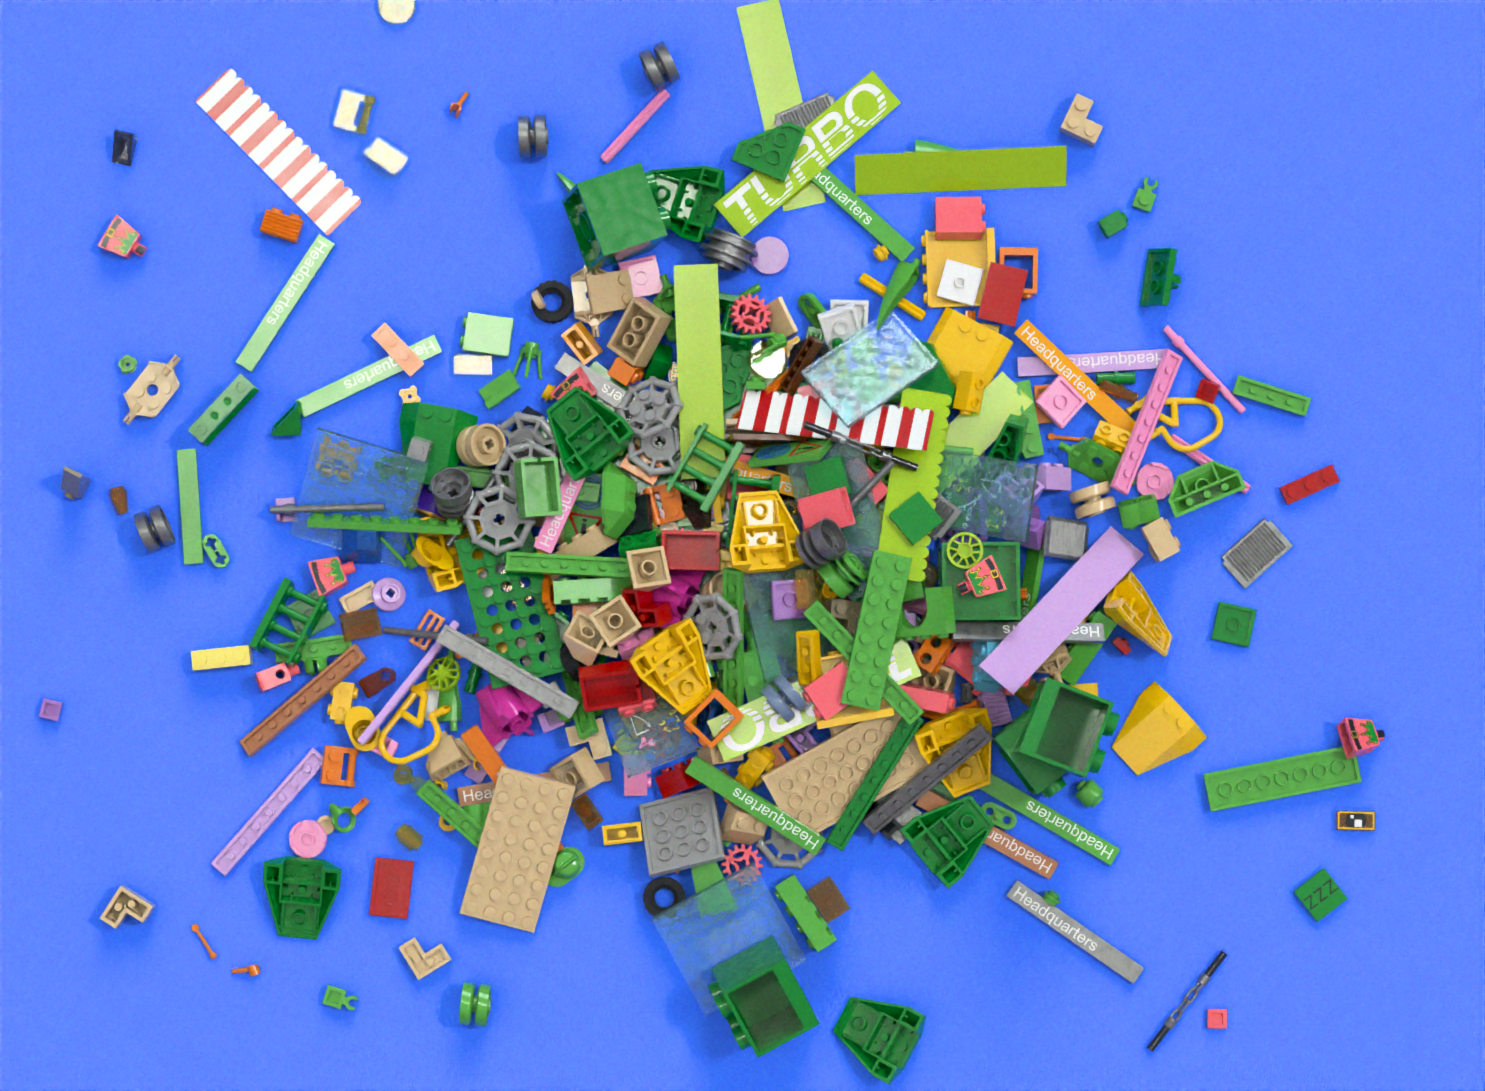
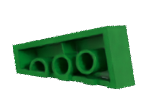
M1013 414L1009 415L972 487L989 491L993 484L992 481L1004 472L1016 480L1029 421L1028 418Z

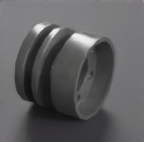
M448 467L436 473L431 480L430 488L438 512L443 517L449 519L462 518L474 497L468 473L457 467Z
M824 518L812 525V527L802 531L795 539L798 554L813 569L823 567L831 562V560L846 553L847 540L843 531L829 518Z

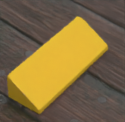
M819 630L797 631L795 633L799 685L807 686L822 676Z

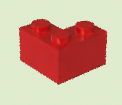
M633 585L621 590L623 598L642 627H661L673 620L669 601H654L652 590L648 592L633 590Z
M693 758L686 760V765L684 761L673 765L674 770H672V767L661 770L662 775L655 777L663 799L701 784L700 781L685 772Z

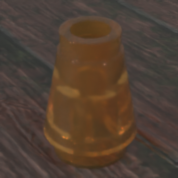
M124 485L109 489L110 494L108 495L118 515L129 512L127 489H124Z

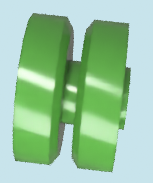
M464 982L460 1002L459 1024L470 1025L474 1013L476 1026L487 1027L492 1001L491 985L481 984L478 988V994L475 995V984Z

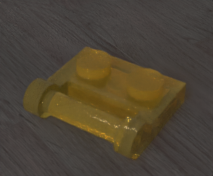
M343 89L333 126L366 135L368 130L366 129L376 98ZM364 101L365 106L360 124L355 126L354 123L360 102Z

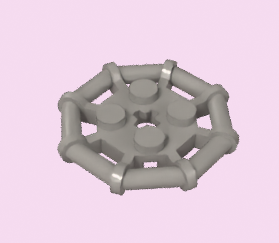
M650 376L649 379L627 387V391L619 405L615 406V412L623 417L626 422L625 414H631L632 419L627 423L635 432L634 435L647 440L652 435L671 429L674 419L679 411L683 409V403L680 400L677 391L678 385L675 382L670 383L655 376ZM656 387H660L666 390L662 393L656 391ZM632 396H634L635 399L632 404L626 407ZM670 396L673 400L672 404H668L667 399ZM649 406H652V407H653L652 410L649 409V410L646 412V409H647ZM636 425H639V426H642L643 428H642V429H639V428H636L635 426H636Z
M516 411L514 415L503 423L497 424V427L500 428L504 436L509 440L507 447L528 442L532 439L547 448L548 444H551V451L557 454L559 452L552 428L544 416L540 417ZM523 421L536 423L535 427L531 425L524 426ZM516 423L518 427L516 430L511 432L507 429ZM540 426L549 436L548 439H545L541 432L538 430ZM529 449L518 452L515 457L518 459L528 456ZM533 450V457L537 459L545 457ZM513 461L509 464V466H508L509 469H510V467L512 466Z
M676 417L673 424L678 428L679 418ZM664 430L648 437L647 440L633 435L627 446L628 461L636 464L649 477L652 475L675 474L681 464V457L676 463L672 460L675 454L680 452V430ZM634 438L640 440L641 449L635 451ZM658 438L665 442L662 447H658L654 443L657 442ZM643 454L646 457V459L651 460V466L645 463L638 456ZM657 462H668L669 467L654 468Z
M532 439L511 447L506 446L496 467L492 470L496 485L504 483L502 475H508L510 488L516 491L514 463L509 471H502L509 457L513 461L535 458L532 456L533 450L545 457H557L558 454L539 445ZM529 449L528 456L517 459L514 453ZM558 463L559 479H560V485H561V483L563 482V479H564V478L562 477V473H561L560 466H559V463ZM503 493V500L513 505L517 502L516 499Z
M500 483V485L474 492L475 495L465 515L463 514L471 537L470 542L494 553V556L519 547L523 548V544L533 525L536 524V520L534 518L519 519L516 509L517 502L513 505L503 500V493L517 500L516 491L505 486L504 483ZM499 493L498 500L487 502L484 499L485 497ZM481 501L485 505L479 516L473 515ZM496 514H500V516L505 517V520L502 521V525H499L498 522H494ZM473 519L480 521L482 528L480 534H477ZM519 523H525L517 538L514 534ZM486 534L496 539L495 545L483 540L481 537ZM511 536L515 540L499 546L500 539Z
M718 592L709 595H695L689 609L683 615V620L691 618L696 623L702 643L708 645L707 649L703 646L705 659L708 662L716 659L730 660L733 658V653L744 636L741 633L738 609L732 607L722 597V594ZM713 602L714 604L713 607H708L706 603ZM699 607L701 612L697 614V616H694L697 608ZM724 609L725 611L728 612V614H727V613L724 614L721 610ZM712 623L713 625H716V629L714 630L712 628ZM731 636V637H732V641H731L730 644L728 645V643H727L728 640H727V639H728V637ZM715 646H720L723 651L714 652Z
M771 828L769 840L764 841V835L755 844L756 848L760 849L774 868L787 867L799 868L801 870L803 866L815 857V855L808 852L800 859L798 853L804 848L788 840L787 837ZM772 843L779 851L777 857L766 844ZM822 847L820 848V850L818 851V853H817L816 855H818L819 853H822V851H823ZM782 854H793L795 855L796 860H784L780 858Z

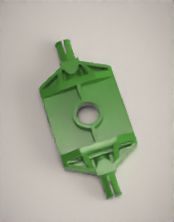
M666 273L659 276L663 287L653 299L655 306L672 317V312H675L674 285L670 284ZM672 317L665 334L669 341L676 342V320Z
M1087 437L1071 446L1060 441L1057 447L1068 454V465L1071 470L1073 468L1100 483L1109 481V484H1111L1122 455ZM1098 457L1103 463L1097 464L1093 458Z

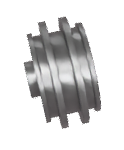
M718 228L712 229L713 234H705L704 237L709 240V244H701L700 247L705 250L702 256L714 262V264H718V268L728 272L734 270L746 273V267H754V263L749 259L750 257H758V253L753 250L756 248V244L741 236Z

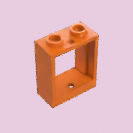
M1000 247L998 249L999 264L1004 265V257L1032 258V289L1024 288L1022 299H1032L1033 296L1037 295L1038 248Z
M715 687L683 719L685 723L683 727L691 735L695 733L699 737L698 742L703 747L709 746L712 749L744 717V714ZM715 698L734 718L710 741L691 721Z

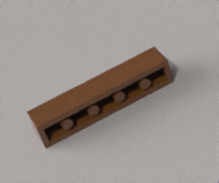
M807 337L779 386L786 392L795 393L821 349L823 343L817 337Z

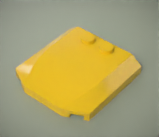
M948 307L945 308L927 340V343L934 345L938 357L945 365L949 373L948 375L956 388L961 370L986 375L985 389L994 380L1014 344L1005 336Z

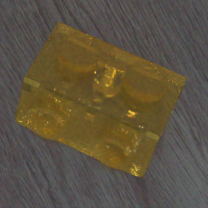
M818 569L795 570L798 609L808 608L815 600L823 603V593L820 592L819 584H822V577Z
M1034 678L1029 681L1027 687H1022L1016 693L1020 701L1028 707L1031 705L1039 684Z

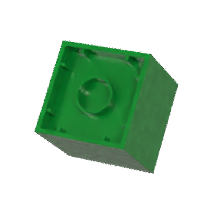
M641 163L576 183L562 200L588 272L652 251L668 235L666 230L671 229V220L666 208H658L653 194L658 192L655 176L651 171L644 172Z
M941 542L938 545V587L952 586L955 621L1017 622L1021 620L1020 542H982L983 556L980 562L992 555L1007 589L974 598L972 591L961 595L957 584L966 581L964 573L971 568H958L950 562L947 556L948 542ZM952 542L950 546L957 549L959 545ZM979 545L972 547L973 551H980ZM950 549V555L952 557L957 552ZM980 553L972 554V555H973L974 558L977 560L978 557H979V555H980ZM957 555L953 560L957 563L961 557ZM971 557L967 558L969 565L974 563ZM964 559L959 563V565L967 566Z
M1048 677L1041 678L1013 752L1078 777H1087L1088 772L1098 774L1106 751L1098 749L1102 735L1107 737L1108 735H1113L1120 714L1111 711L1114 702Z
M1027 709L1014 719L1013 722H1010L994 734L991 742L1031 794H1039L1041 792L1045 798H1050L1067 785L1061 777L1066 772L1013 752L1029 710Z
M773 935L711 968L717 981L709 984L708 987L722 1016L726 1018L731 1027V1031L742 1051L752 1046L756 1056L759 1058L820 1024Z

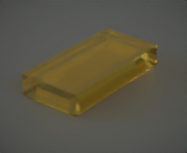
M454 355V374L492 375L493 356Z

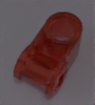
M384 667L364 677L358 683L366 697L370 698L395 682L396 672L392 668ZM384 672L391 674L389 681L387 679L383 680Z

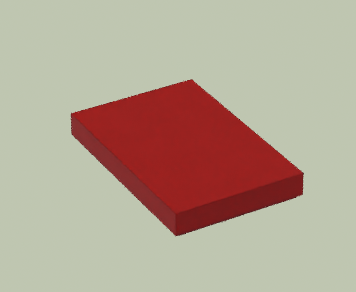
M990 262L977 318L1015 327L1028 270Z
M375 857L369 915L408 919L414 861Z

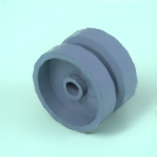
M780 673L773 679L774 684L780 690L776 692L771 685L767 684L760 691L767 698V702L773 710L780 714L788 723L795 717V713L789 707L790 704L797 711H802L808 704Z

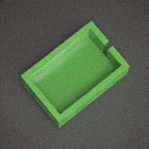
M525 458L513 461L518 518L530 519L563 515L558 458Z

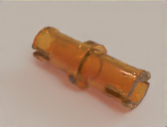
M1103 379V382L1101 381L1099 389L1112 394L1116 399L1121 398L1132 404L1138 399L1137 392L1125 388L1122 384L1117 385L1106 379Z

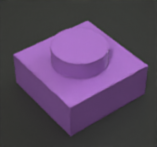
M43 698L39 717L59 721L63 702Z

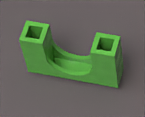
M952 586L925 588L927 614L924 622L918 627L908 622L904 615L902 603L894 641H899L898 637H903L904 641L915 640V636H920V639H932V635H937V638H947L949 633H956Z

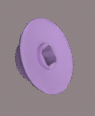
M382 578L375 583L372 589V599L375 605L384 611L399 609L406 598L404 586L394 578ZM388 590H390L393 593V596L391 598L388 595H386V592Z

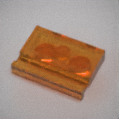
M377 608L338 615L341 620L340 625L344 642L377 637L383 634L379 616H377L376 612Z
M830 876L806 891L827 924L851 909Z

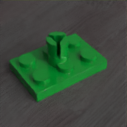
M1148 249L1140 306L1169 305L1171 289L1179 288L1177 284H1181L1180 275L1173 274L1177 259V249Z

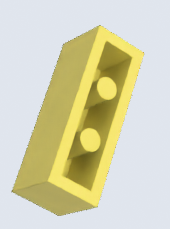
M249 645L191 651L192 668L194 671L253 665L252 648Z

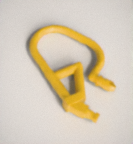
M1146 395L1131 407L1125 409L1128 415L1141 410ZM1167 397L1164 405H1170L1171 418L1161 413L1159 421L1172 428L1179 427L1178 405L1201 404L1210 408L1214 413L1217 421L1216 428L1210 435L1189 446H1183L1172 439L1164 426H1160L1158 428L1155 427L1150 441L1162 434L1168 445L1180 452L1195 451L1219 436L1223 428L1222 414L1214 403L1211 404L1200 398Z
M427 680L412 686L409 696L394 713L379 735V751L383 758L392 764L402 765L412 762L432 752L440 742L441 729L436 717L439 718L441 715L449 713L451 710L449 705L441 706L429 713L428 718L434 729V738L427 747L403 758L391 756L385 747L387 734L401 717L419 729L422 728L428 700L426 692L432 688ZM418 697L420 700L416 718L407 712V709Z

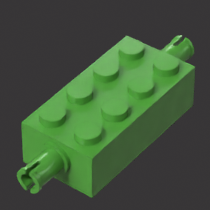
M756 629L751 630L752 638L749 631L744 632L748 645L747 651H744V689L748 703L763 697L764 695L760 690L767 684L771 685L775 691L779 690L774 684L773 679L781 673L774 645L760 646ZM783 737L778 738L779 743L784 742ZM777 740L772 741V745L777 744Z

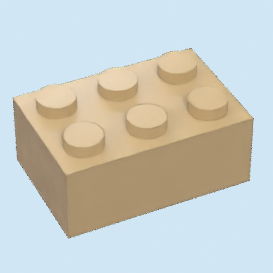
M632 297L607 347L631 365L646 367L672 317L646 298Z

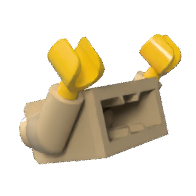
M441 731L440 742L428 754L425 764L431 780L435 781L439 788L441 784L443 790L448 789V783L443 779L470 765L471 760L474 762V769L481 770L478 767L479 761L465 741L448 735L446 731Z

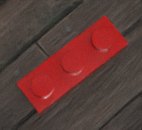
M1331 464L1279 489L1286 505H1289L1336 484L1340 480Z

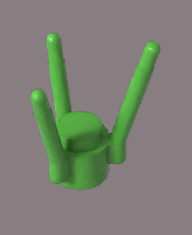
M772 331L769 333L741 335L740 339L769 337L767 340L768 348L762 351L763 355L754 361L757 364L779 351V349L786 347L787 339L783 333L776 334Z
M525 342L524 347H521L520 355L512 372L514 376H516L524 356V358H527L524 377L528 378L531 359L535 360L537 356L538 377L540 380L542 379V350H539L540 344Z
M400 532L409 551L404 554L405 559L383 537L379 538L402 563L403 567L408 566L409 569H413L419 566L411 556L413 550L404 532ZM409 532L413 548H415L416 540L413 533Z

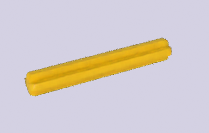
M863 273L859 278V282L883 297L887 287L866 273ZM905 298L897 305V307L919 321H922L926 315L924 310Z

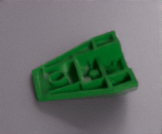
M710 166L649 170L654 174L658 186V192L653 194L658 208H666L671 220L670 230L683 239L702 243L705 239V234L712 232L718 217L719 210L714 204L725 195L724 170Z
M576 386L546 410L563 467L574 481L593 475L627 448L635 434L623 417Z
M422 402L403 403L399 425L406 481L431 485L432 478L440 470L448 467H457L461 460L456 449L459 433L466 427L477 425L478 416L459 409ZM414 436L434 441L428 461L422 462L406 457L411 439Z
M968 795L914 817L900 829V832L932 874L949 889L964 876L995 824L974 798Z
M284 856L264 861L263 883L278 936L317 940L340 889L341 868L326 860Z
M850 997L833 1032L871 1075L890 1085L904 1070L923 1033L926 1016L908 1006Z

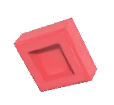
M1207 1009V1028L1227 1029V1009Z

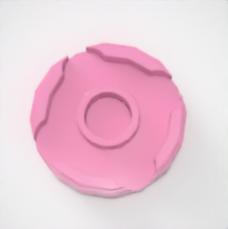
M1153 462L1146 464L1139 470L1136 475L1135 484L1141 496L1154 494L1156 499L1160 500L1170 494L1174 485V478L1167 466L1162 463Z
M307 819L300 821L292 827L289 833L291 849L295 854L303 858L318 856L327 845L326 831L315 820Z

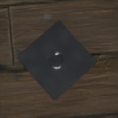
M646 493L635 497L636 510L634 519L617 540L628 535L653 531L650 495Z

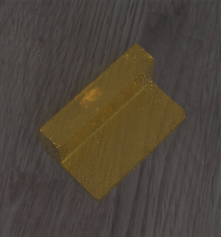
M379 137L375 139L370 148L367 147L363 152L367 158L395 177H397L408 161L407 156Z

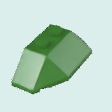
M611 461L604 467L602 472L601 514L605 527L603 528L604 535L616 540L634 519L637 487L636 482L621 467Z
M1210 461L1177 475L1168 502L1174 517L1177 518L1246 489L1239 470L1216 461Z

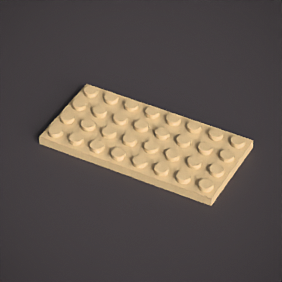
M893 708L894 716L857 722L763 774L761 777L778 808L817 833L835 824L902 716ZM915 737L912 738L874 801L903 786L928 765L919 753Z
M505 766L500 767L459 911L460 914L534 933L576 785Z

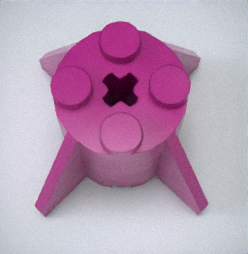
M669 570L671 584L652 590L654 601H669L673 620L660 627L662 630L683 620V615L686 614L693 602V597L697 595V592L700 593L699 585L707 571ZM698 608L695 612V615L701 612Z
M490 682L484 689L476 693L480 708L482 732L493 747L503 738H510L509 735L512 734L518 736L526 732L531 736L535 735L530 727L532 724L530 719L531 717L534 718L533 713L543 703L512 685L492 690Z

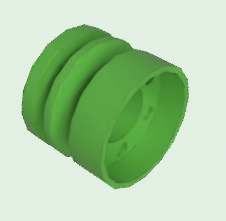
M848 549L846 553L834 559L836 564L831 561L818 569L827 585L842 599L854 591L851 581L859 586L862 584L861 579L865 581L868 576L863 563Z

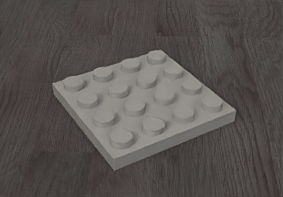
M708 787L639 805L648 871L651 878L725 860L714 790Z

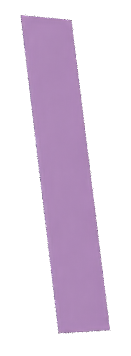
M1110 526L979 666L1014 695L1141 559L1144 553Z

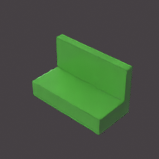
M508 369L478 390V392L485 400L487 408L492 410L522 389V386L511 370Z

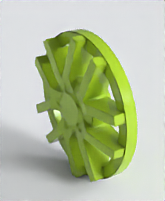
M958 533L948 542V559L958 568H972L980 562L983 556L982 542L972 533ZM964 535L970 536L968 543L964 542ZM959 536H961V543L955 540ZM972 537L976 539L978 543L971 545ZM952 542L959 545L957 549L950 546ZM979 545L980 551H973L972 547ZM950 549L957 552L952 557L950 555ZM980 553V555H979V557H978L977 560H976V559L974 558V556L972 555V554ZM959 555L961 558L956 563L953 558ZM968 557L972 558L973 564L969 565ZM964 559L967 566L959 565V563Z
M445 656L437 660L434 659V662L428 666L426 679L430 687L436 691H448L460 679V665L451 657Z

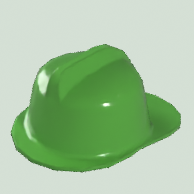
M565 847L557 852L548 885L561 887L579 875L585 865L582 852L574 847Z

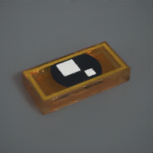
M1336 810V830L1375 831V811Z

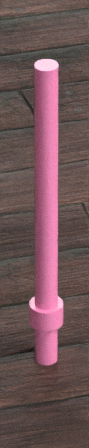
M1167 325L1163 331L1173 341L1172 344L1176 348L1179 347L1208 380L1221 385L1219 392L1240 414L1243 413L1246 408L1184 343L1185 340Z

